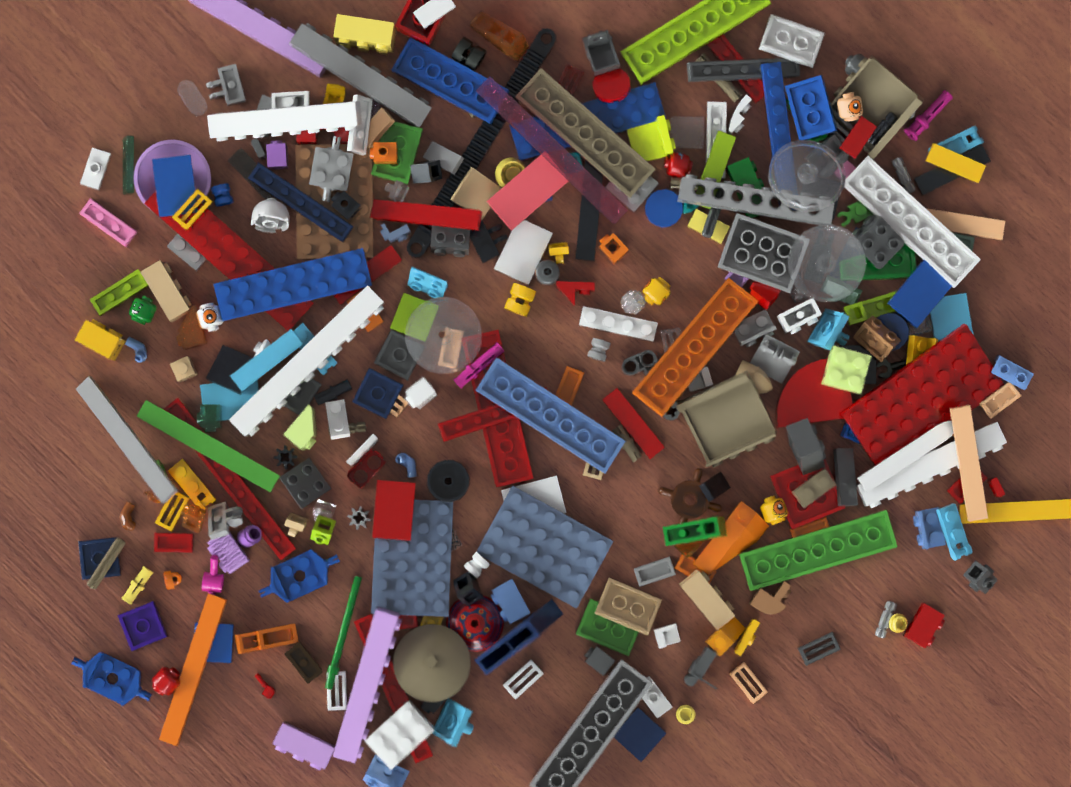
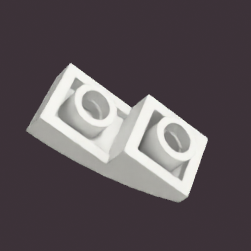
M747 94L738 104L731 118L728 128L729 135L733 132L737 134L744 126L742 122L745 118L740 113L744 115L750 109L751 105L749 103L752 100Z

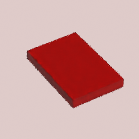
M377 480L372 538L411 541L416 483Z

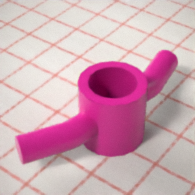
M212 555L210 572H204L202 591L216 595V593H222L224 574H218V556Z

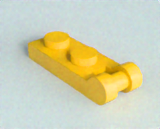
M181 459L168 470L170 475L201 512L206 509L209 503H214L217 500L184 459ZM204 493L206 497L200 501L198 496Z

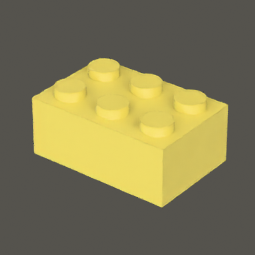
M337 14L333 37L336 44H340L347 49L353 46L358 47L360 51L368 52L369 49L377 50L376 52L379 54H388V52H393L396 29L393 22Z

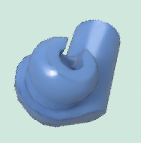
M128 337L125 345L134 349L135 360L138 363H142L147 359L148 355L145 344Z

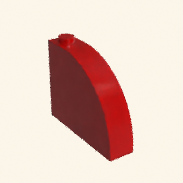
M828 358L817 360L802 367L785 383L776 404V428L786 427L808 418L810 423L844 419L841 412L852 405L851 392L821 384Z

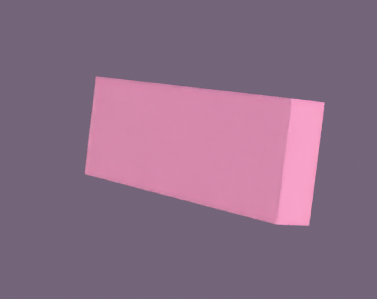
M91 198L79 213L125 247L129 245L137 234L136 230Z

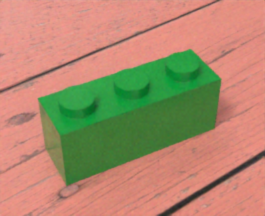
M749 157L727 166L726 170L730 180L735 182V185L743 186V184L754 185L755 189L761 190L764 187L762 179H758L756 176V165L754 161H750ZM736 192V194H737V196H738V198H739V201H741V200H742L741 194L738 193V192ZM753 195L751 197V201L754 204L758 205L761 203L759 196ZM745 213V215H746L747 217H750V218H753V219L760 216V215H754V214Z

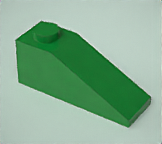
M712 517L663 527L666 546L727 536L724 517Z

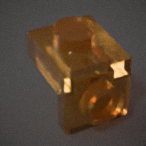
M188 504L181 511V515H184L182 527L199 533L202 531L206 510L201 509L198 505Z

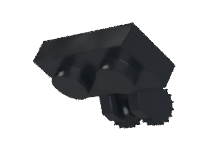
M482 220L479 230H470V239L482 263L499 256L500 254L495 245L508 239L507 234H503L495 240H492L490 234L503 228L501 223L487 230Z

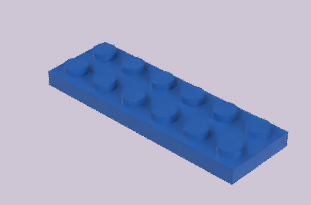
M411 37L391 69L397 75L489 124L494 120L509 93V89Z

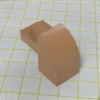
M783 581L773 596L759 588L749 604L762 613L777 614L786 607L780 601L787 599L791 593L789 590L791 585Z

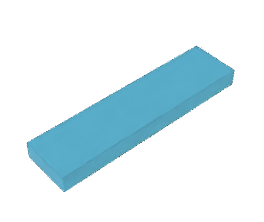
M290 329L231 374L230 377L240 390L243 391L302 346L303 343L293 330Z

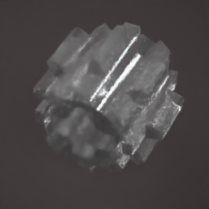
M629 290L621 297V308L626 313H634L636 315L645 307V296L640 291Z

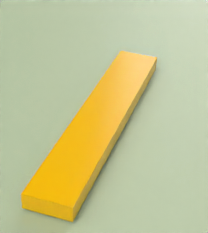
M1071 499L986 503L988 518L971 522L967 520L966 507L963 504L959 505V515L962 524L1071 518Z

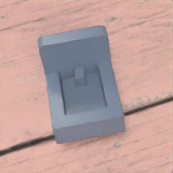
M385 223L381 225L383 229L380 230L384 240L389 239L390 243L397 240L402 242L409 238L408 234L411 233L407 224L389 233Z

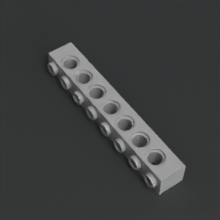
M690 174L682 177L680 181L677 202L829 227L832 223L835 202L830 201L828 197L819 196L818 199L811 198L810 194L800 193L797 196L792 195V192L787 190H781V193L773 192V188L762 187L761 190L755 189L754 185L750 184L737 186L732 181L719 183L714 178L701 180L697 179L698 176ZM701 186L704 189V194L697 195L694 187ZM720 189L723 192V197L716 198L713 191ZM734 192L740 193L742 200L735 201L732 194ZM753 195L759 196L761 203L758 205L754 204L751 201V197ZM771 199L779 200L780 206L778 208L772 207L770 204ZM790 202H796L799 209L797 211L791 210L789 207ZM809 205L817 207L818 211L816 214L809 212Z

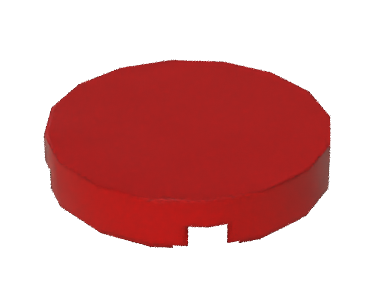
M619 68L596 75L593 80L595 96L606 103L623 100L631 89L628 74Z

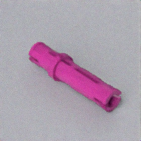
M496 342L470 366L467 365L466 369L453 379L454 382L462 389L471 379H476L478 377L477 374L494 361L495 358L504 353V349Z

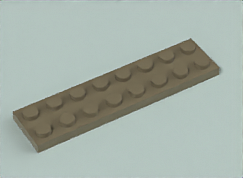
M542 68L515 96L629 198L635 194L656 170Z

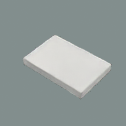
M771 14L759 50L813 68L825 33Z
M523 220L512 230L494 269L529 285L553 233Z
M557 476L515 486L562 513H566ZM511 488L501 490L503 500H505Z

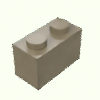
M822 469L793 490L792 494L802 508H804L833 488L836 483L828 472Z

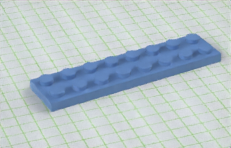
M495 358L475 390L604 474L625 443V440L498 358Z

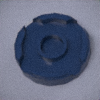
M894 313L880 315L877 319L890 331H893L901 340L892 351L900 349L909 339L910 329L906 320Z

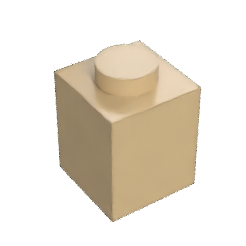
M188 356L170 364L177 381L180 383L198 375L191 358Z

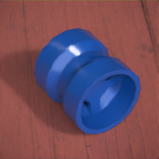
M229 183L211 187V192L215 196V207L226 206L234 202L233 197L229 193Z

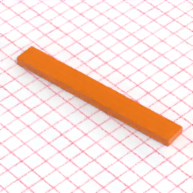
M211 593L207 595L179 678L180 685L175 690L159 737L161 741L175 746L179 745L227 603L225 598Z

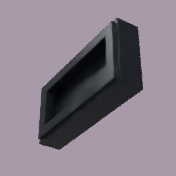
M722 472L717 473L699 485L709 502L731 488Z

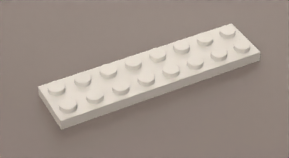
M869 156L841 184L874 215L881 216L903 239L904 243L919 257L926 260L953 288L981 260Z

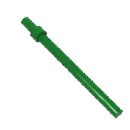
M355 576L333 659L327 670L326 689L332 690L335 677L340 670L338 666L362 577Z

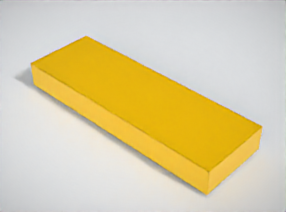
M935 143L932 144L926 158L927 162L976 183H979L986 167L984 164Z

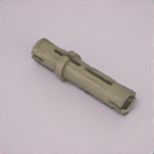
M703 53L695 62L711 60ZM715 81L734 103L743 95L730 81Z

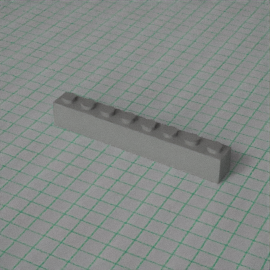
M308 23L300 25L289 43L291 47L411 125L418 128L421 126L431 110L427 100L422 97L416 98L412 95L414 92L407 87L402 89L396 85L397 81L390 76L385 78L380 74L381 71L378 68L365 65L364 59L357 55L353 57L348 53L349 50L340 44L336 46L332 43V39L325 34L319 35L315 32L316 28Z

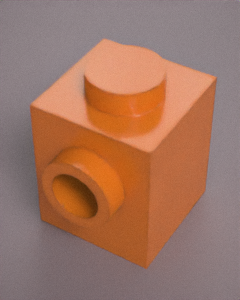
M373 142V147H370V159H373L374 164H397V142Z

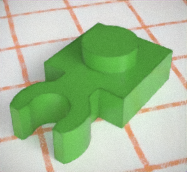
M857 201L847 206L849 212L842 211L837 214V218L840 216L846 217V222L841 224L844 227L852 219L856 224L873 215V213L860 201Z

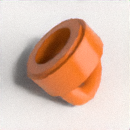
M171 570L163 573L167 590L174 589V586L182 581V576L178 572L171 573Z

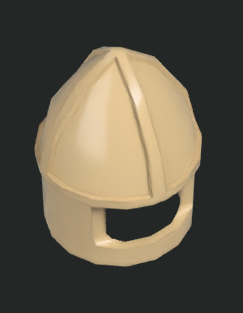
M742 360L736 375L747 370L759 394L772 391V383L765 371L759 368L760 366H755Z

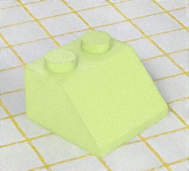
M310 405L305 408L283 434L304 451L306 449L310 450L313 447L317 437L315 409Z

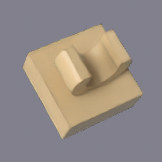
M290 513L284 525L290 527L288 535L295 537L298 531L303 532L308 519Z

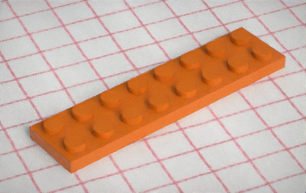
M728 278L633 390L632 394L663 417L757 305L758 300Z

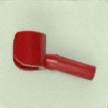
M259 673L256 674V679L265 688L262 695L271 699L275 694V689L268 685Z

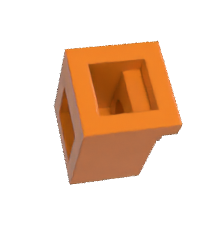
M614 233L610 236L606 234L599 241L601 243L599 248L613 264L617 263L629 251ZM615 245L616 250L610 251L609 246Z

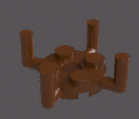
M701 468L694 470L692 480L679 483L674 490L665 487L658 489L660 495L671 497L672 508L681 516L679 524L688 522V519L700 517L707 509L714 512L722 510L721 505L709 502L700 489L699 485H701L700 480L703 473ZM693 494L696 501L693 505L686 504V495Z

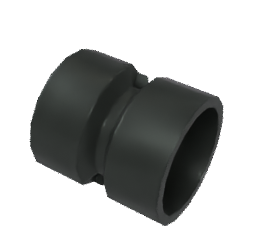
M463 37L451 58L459 63L464 62L465 67L476 71L487 51L480 46H473L471 40ZM470 50V54L468 55V57H466V52Z

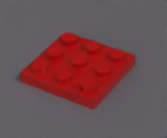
M824 459V468L803 475L799 465H796L770 476L778 498L783 499L787 508L788 515L786 518L791 530L845 508V506H838L836 485L804 508H802L792 494L793 490L822 469H825L833 479L826 459Z

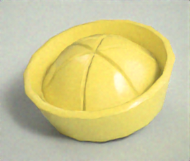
M511 157L505 158L497 165L495 179L501 188L526 168L523 162Z

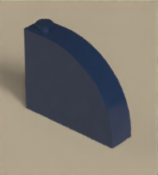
M551 599L475 659L476 663L488 675L540 636L563 615V612Z

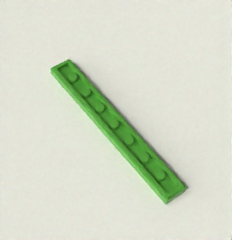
M145 400L136 416L269 492L273 490L280 477L275 472L148 400Z

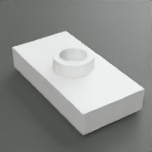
M92 148L80 184L100 190L111 154Z
M648 676L647 678L653 683L642 699L658 719L670 710L672 705L651 677Z

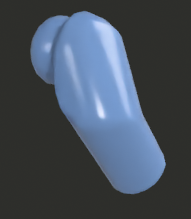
M406 453L397 454L395 460L398 464L407 468L408 478L417 477L415 459Z

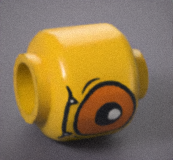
M658 277V279L651 278L642 289L645 295L643 299L651 306L654 303L662 305L671 294L669 289L671 286L661 277Z
M774 495L765 498V503L760 506L765 522L774 525L785 521L788 511L783 499L775 498Z

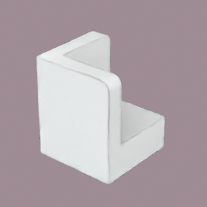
M708 366L704 367L688 386L690 392L713 385Z
M676 623L653 629L659 649L680 642Z

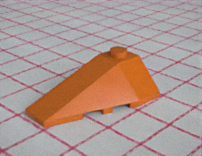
M742 501L735 506L725 520L727 536L711 539L693 563L707 575H710L756 543L769 527L757 512Z

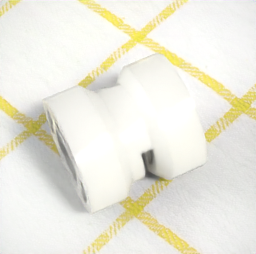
M476 552L472 556L473 560L466 562L464 567L473 576L478 578L481 575L482 569H487L490 564Z

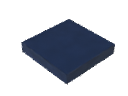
M369 368L352 402L387 419L404 385Z
M118 537L78 541L82 580L91 578ZM119 555L104 577L121 576Z
M637 707L619 728L614 738L642 762L667 733Z

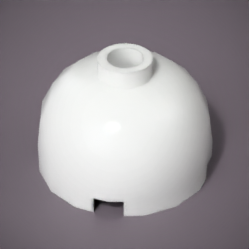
M268 198L259 202L254 207L251 225L254 224L256 230L266 233H276L275 229H281V232L289 227V212L283 203L274 198Z

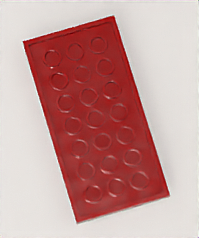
M962 324L843 410L841 415L876 466L942 422L952 421L950 408L970 405L972 411L983 400L1005 384L1000 377L991 373L993 365L967 324Z

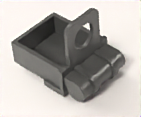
M608 30L599 31L592 35L589 34L582 38L587 58L590 60L595 76L620 68L612 36L610 37Z
M705 646L700 656L689 667L688 672L690 674L684 677V682L688 686H694L698 679L717 690V687L702 679L717 653Z

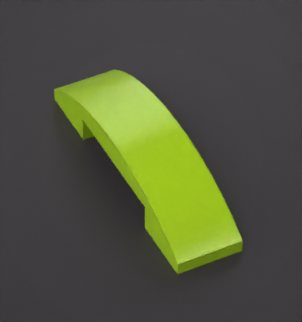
M897 291L843 307L845 314L849 316L848 324L853 325L866 321L871 316L876 318L883 314L895 312L887 303Z

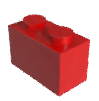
M921 603L903 636L926 649L927 646L930 647L934 642L935 636L933 635L936 630L942 628L945 622L943 619L945 615L927 604Z

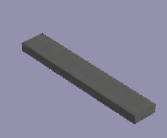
M785 58L688 62L687 74L688 82L762 79L761 64L781 62L783 78H799L800 64Z

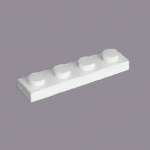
M707 102L706 162L717 131L726 133L727 102ZM725 167V170H724L722 179H725V176H726V167Z
M583 306L579 322L580 326L654 342L658 324L657 322Z

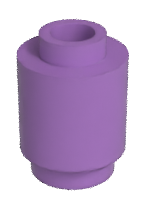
M249 525L237 534V541L244 548L255 545L262 538L261 529L255 525Z

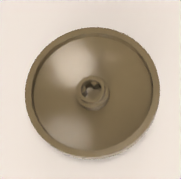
M428 624L411 630L401 639L394 653L393 669L399 685L410 696L424 702H440L457 694L465 685L470 674L471 658L468 647L455 631L442 625Z

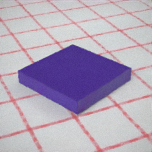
M154 601L117 615L131 651L168 637Z

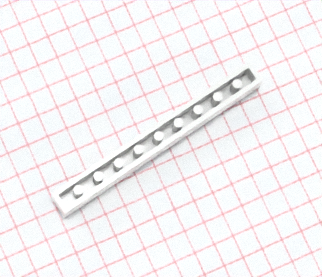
M367 285L242 406L229 421L245 437L248 435L252 437L260 429L258 426L262 422L266 423L273 417L272 412L276 408L280 410L287 403L285 400L287 397L296 395L301 390L299 386L304 381L308 383L315 376L313 372L317 368L321 370L329 362L327 359L332 354L336 356L343 349L341 345L345 341L349 343L356 336L355 332L359 328L364 329L370 323L368 319L373 314L377 316L384 309L382 306L384 302Z

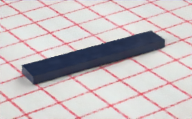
M259 162L248 177L249 180L343 243L354 228V226Z

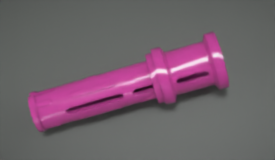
M944 90L922 115L916 116L914 118L915 121L908 128L904 129L905 134L913 141H917L918 136L929 128V123L953 99L952 95Z

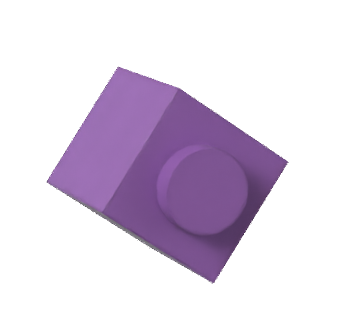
M276 140L271 141V144H266L267 167L269 170L288 169L286 143Z

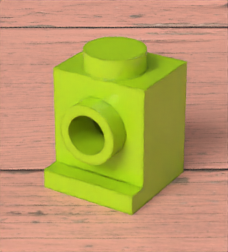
M318 515L310 539L319 545H328L336 520ZM319 523L330 526V529L327 530L319 527Z

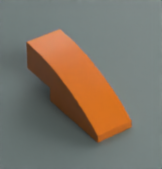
M295 623L234 635L238 654L299 642Z

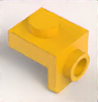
M328 83L323 104L344 102L346 88L338 84Z

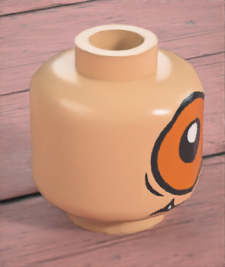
M854 92L843 93V97L837 100L839 117L843 118L844 121L858 120L859 116L863 114L861 97L854 95Z

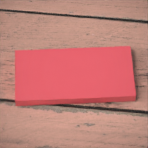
M543 152L486 202L512 231L569 180L549 156Z

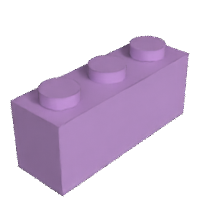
M285 721L282 723L273 741L276 750L282 753L288 751L294 754L293 758L301 762L306 760L311 763V767L317 770L327 767L336 747Z

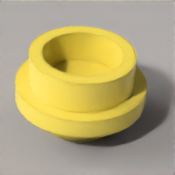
M896 613L890 618L889 627L893 632H903L907 628L908 621L904 615Z
M682 705L676 711V718L682 724H689L695 719V711L689 705Z

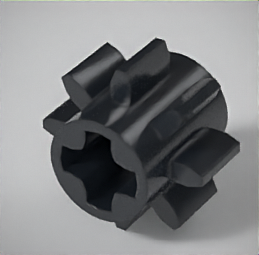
M284 445V450L276 449L279 454L273 458L279 460L278 467L284 464L285 469H288L289 464L295 466L293 460L297 459L298 456L293 455L294 448L288 451L287 445ZM283 453H284V454H288V453L290 454V455H289V459H290L289 462H288V461H282V459H283L282 454H283Z

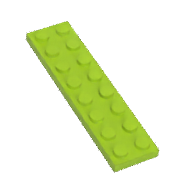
M703 0L621 51V54L640 84H643L771 5L770 0Z

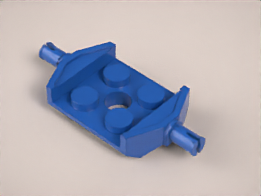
M310 549L272 567L271 584L259 590V593L265 592L261 594V597L263 598L273 592L288 603L327 585L328 568L340 562L339 559H336L338 555L323 559L314 550ZM298 570H302L305 573V579L301 582L295 579V573Z
M99 652L86 662L74 657V661L71 663L83 670V688H88L119 703L121 706L126 705L135 696L142 697L148 701L152 696V693L143 690L141 687V670L103 652ZM110 673H115L118 676L116 684H111L108 681Z

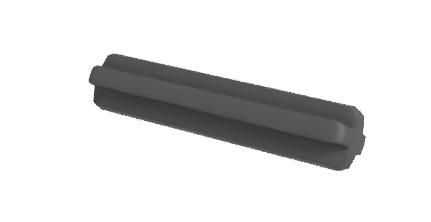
M718 189L715 197L722 198L723 192ZM711 207L702 231L703 237H712L721 209Z

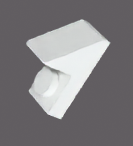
M309 91L272 93V109L310 105Z

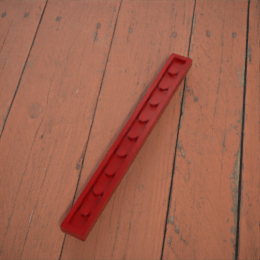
M176 398L163 409L206 433L179 398ZM194 450L238 507L242 508L243 513L252 525L261 529L263 539L280 560H283L297 549L239 474Z

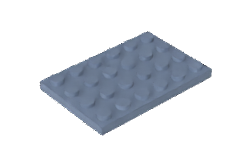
M512 486L476 552L487 560L577 609L614 541L521 489Z
M414 500L411 541L375 538L371 614H375L377 607L398 612L400 615L449 617L453 502Z

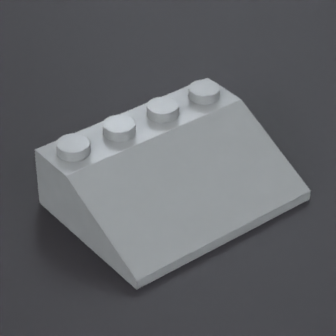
M736 213L718 268L790 293L809 238Z

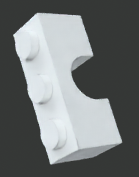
M424 377L405 391L408 395L405 399L413 408L418 407L419 410L438 396Z

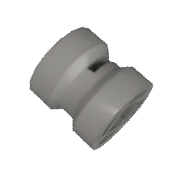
M593 338L591 342L593 348L589 350L587 356L605 362L607 357L605 351L609 349L611 343Z

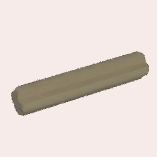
M121 538L115 539L87 582L90 588L97 589L125 546L126 542Z

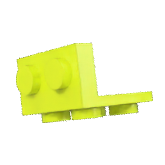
M665 115L658 116L655 122L627 129L631 148L646 161L670 156L673 154V149H676L674 138H670L668 132L671 131L669 119L665 120Z

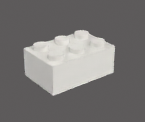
M409 700L368 737L365 742L392 770L436 728Z

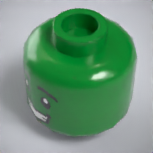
M144 295L142 298H135L129 310V315L132 316L131 320L143 325L150 323L157 310V306L152 303L153 299Z

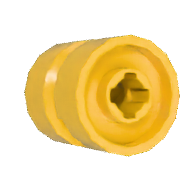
M513 283L510 291L511 298L507 299L504 309L527 317L531 308L529 303L533 302L536 291ZM516 298L524 301L523 305L516 303Z

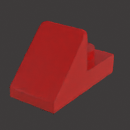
M556 281V287L575 306V291H579L580 295H590V292L595 291V282Z

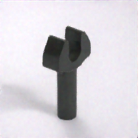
M887 359L882 363L879 361L876 367L885 366L887 371L886 373L879 374L878 377L885 379L891 377V373L894 370L906 366V359L894 363L888 362Z

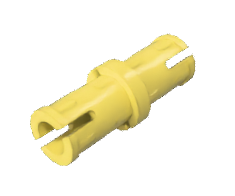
M143 566L135 580H131V585L124 596H122V599L132 605L140 591L145 589L144 585L153 572Z

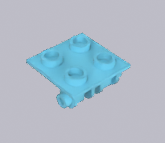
M412 267L407 286L415 291L424 292L432 298L443 300L444 293L448 287V281Z

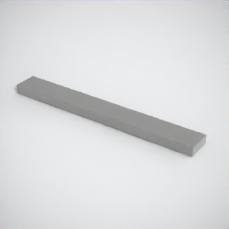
M88 376L76 388L77 392L161 503H166L179 490L93 377Z

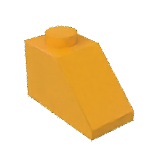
M733 617L719 630H716L705 642L721 656L740 637L746 628Z

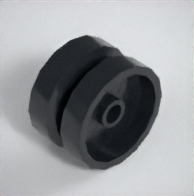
M443 460L436 463L430 469L427 476V486L430 493L436 499L443 502L460 500L467 493L470 484L467 470L454 460ZM447 477L452 479V483L450 485L445 484V479Z

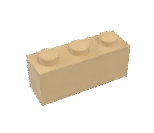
M159 260L142 270L141 274L169 321L174 322L192 311L189 307L192 303L187 295L183 297L180 292L182 286L177 279L173 280L170 273H172V270L168 263L164 264Z
M696 569L679 585L713 627L719 630L735 616L732 612L734 608L728 601L724 602L720 598L722 593L716 586L711 587L708 583L710 578L704 571L700 573Z

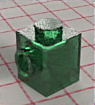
M200 404V412H197V424H200V428H205V432H217V428H222V405Z

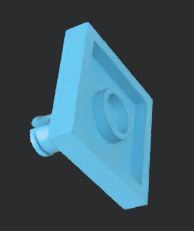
M825 309L807 342L827 350H831L835 341L844 346L847 341L843 339L849 340V335L843 333L842 329L849 316L841 312Z
M450 698L447 699L434 726L436 729L432 733L456 747L462 733L470 735L474 729L473 724L468 723L472 711Z

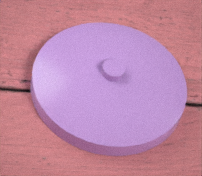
M164 140L147 148L139 157L134 170V186L140 200L145 203L156 191L152 159L191 155L195 190L199 189L207 196L211 187V171L203 154L193 145L180 140Z

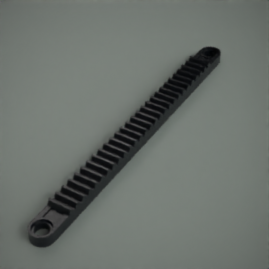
M542 29L537 34L507 82L505 88L509 89V93L491 124L485 121L482 122L462 154L464 160L455 175L450 174L431 205L455 206L456 203L451 200V197L471 167L476 170L478 169L519 103L515 96L538 72L556 42V35L551 29ZM549 34L552 37V41L545 44L541 41V36ZM418 225V228L407 244V251L411 257L420 258L426 253L431 244V225ZM414 243H419L422 246V250L418 254L411 251V246Z

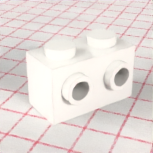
M811 298L777 316V319L785 334L790 332L792 335L802 330L800 326L805 323L810 326L818 322L817 317L822 314L814 298Z

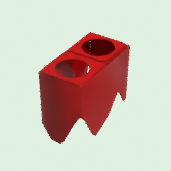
M373 449L369 450L347 474L349 481L353 482L360 489H363L387 464L377 451H372ZM369 457H379L381 460L380 467L377 469L369 468L367 464ZM356 471H366L368 478L364 483L355 481L354 474Z

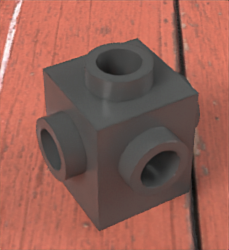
M976 560L963 574L970 582L968 584L970 588L975 592L980 590L985 595L998 580L993 575L994 570L986 564L984 566Z

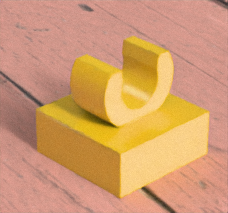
M568 243L548 244L550 256L555 255L556 264L564 263L563 255L569 254Z

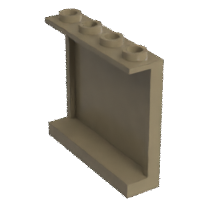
M871 55L869 59L865 57L859 63L860 69L856 74L852 72L846 79L847 85L844 88L840 86L833 94L836 98L830 102L831 108L834 107L838 110L837 100L843 97L842 94L854 92V95L860 96L862 99L863 114L861 116L874 125L878 126L883 119L885 120V116L889 112L894 113L898 117V120L891 124L892 127L882 138H879L880 141L875 146L868 141L864 145L863 149L868 153L867 156L874 160L925 99ZM833 114L834 119L850 132L851 129ZM854 120V121H850V122H851L853 125H855L858 120Z
M747 370L685 398L676 405L679 413L682 412L706 460V467L711 465L716 467L722 464V460L726 458L734 459L744 450H747V452L752 451L762 442L764 444L770 443L775 440L774 437L777 435L774 423Z

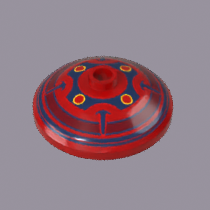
M484 596L470 606L465 605L458 599L449 610L446 627L455 631L463 639L470 652H480L487 650L499 640L503 632L504 620L500 614V607L495 605L494 601L487 596ZM472 620L478 621L477 627L471 625Z

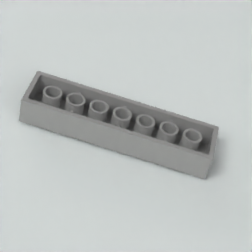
M620 659L536 773L529 786L577 787L653 682Z

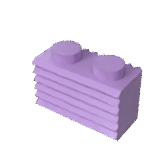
M230 531L229 535L207 542L209 544L207 549L211 555L218 556L221 561L218 564L224 573L228 571L229 574H232L250 561Z

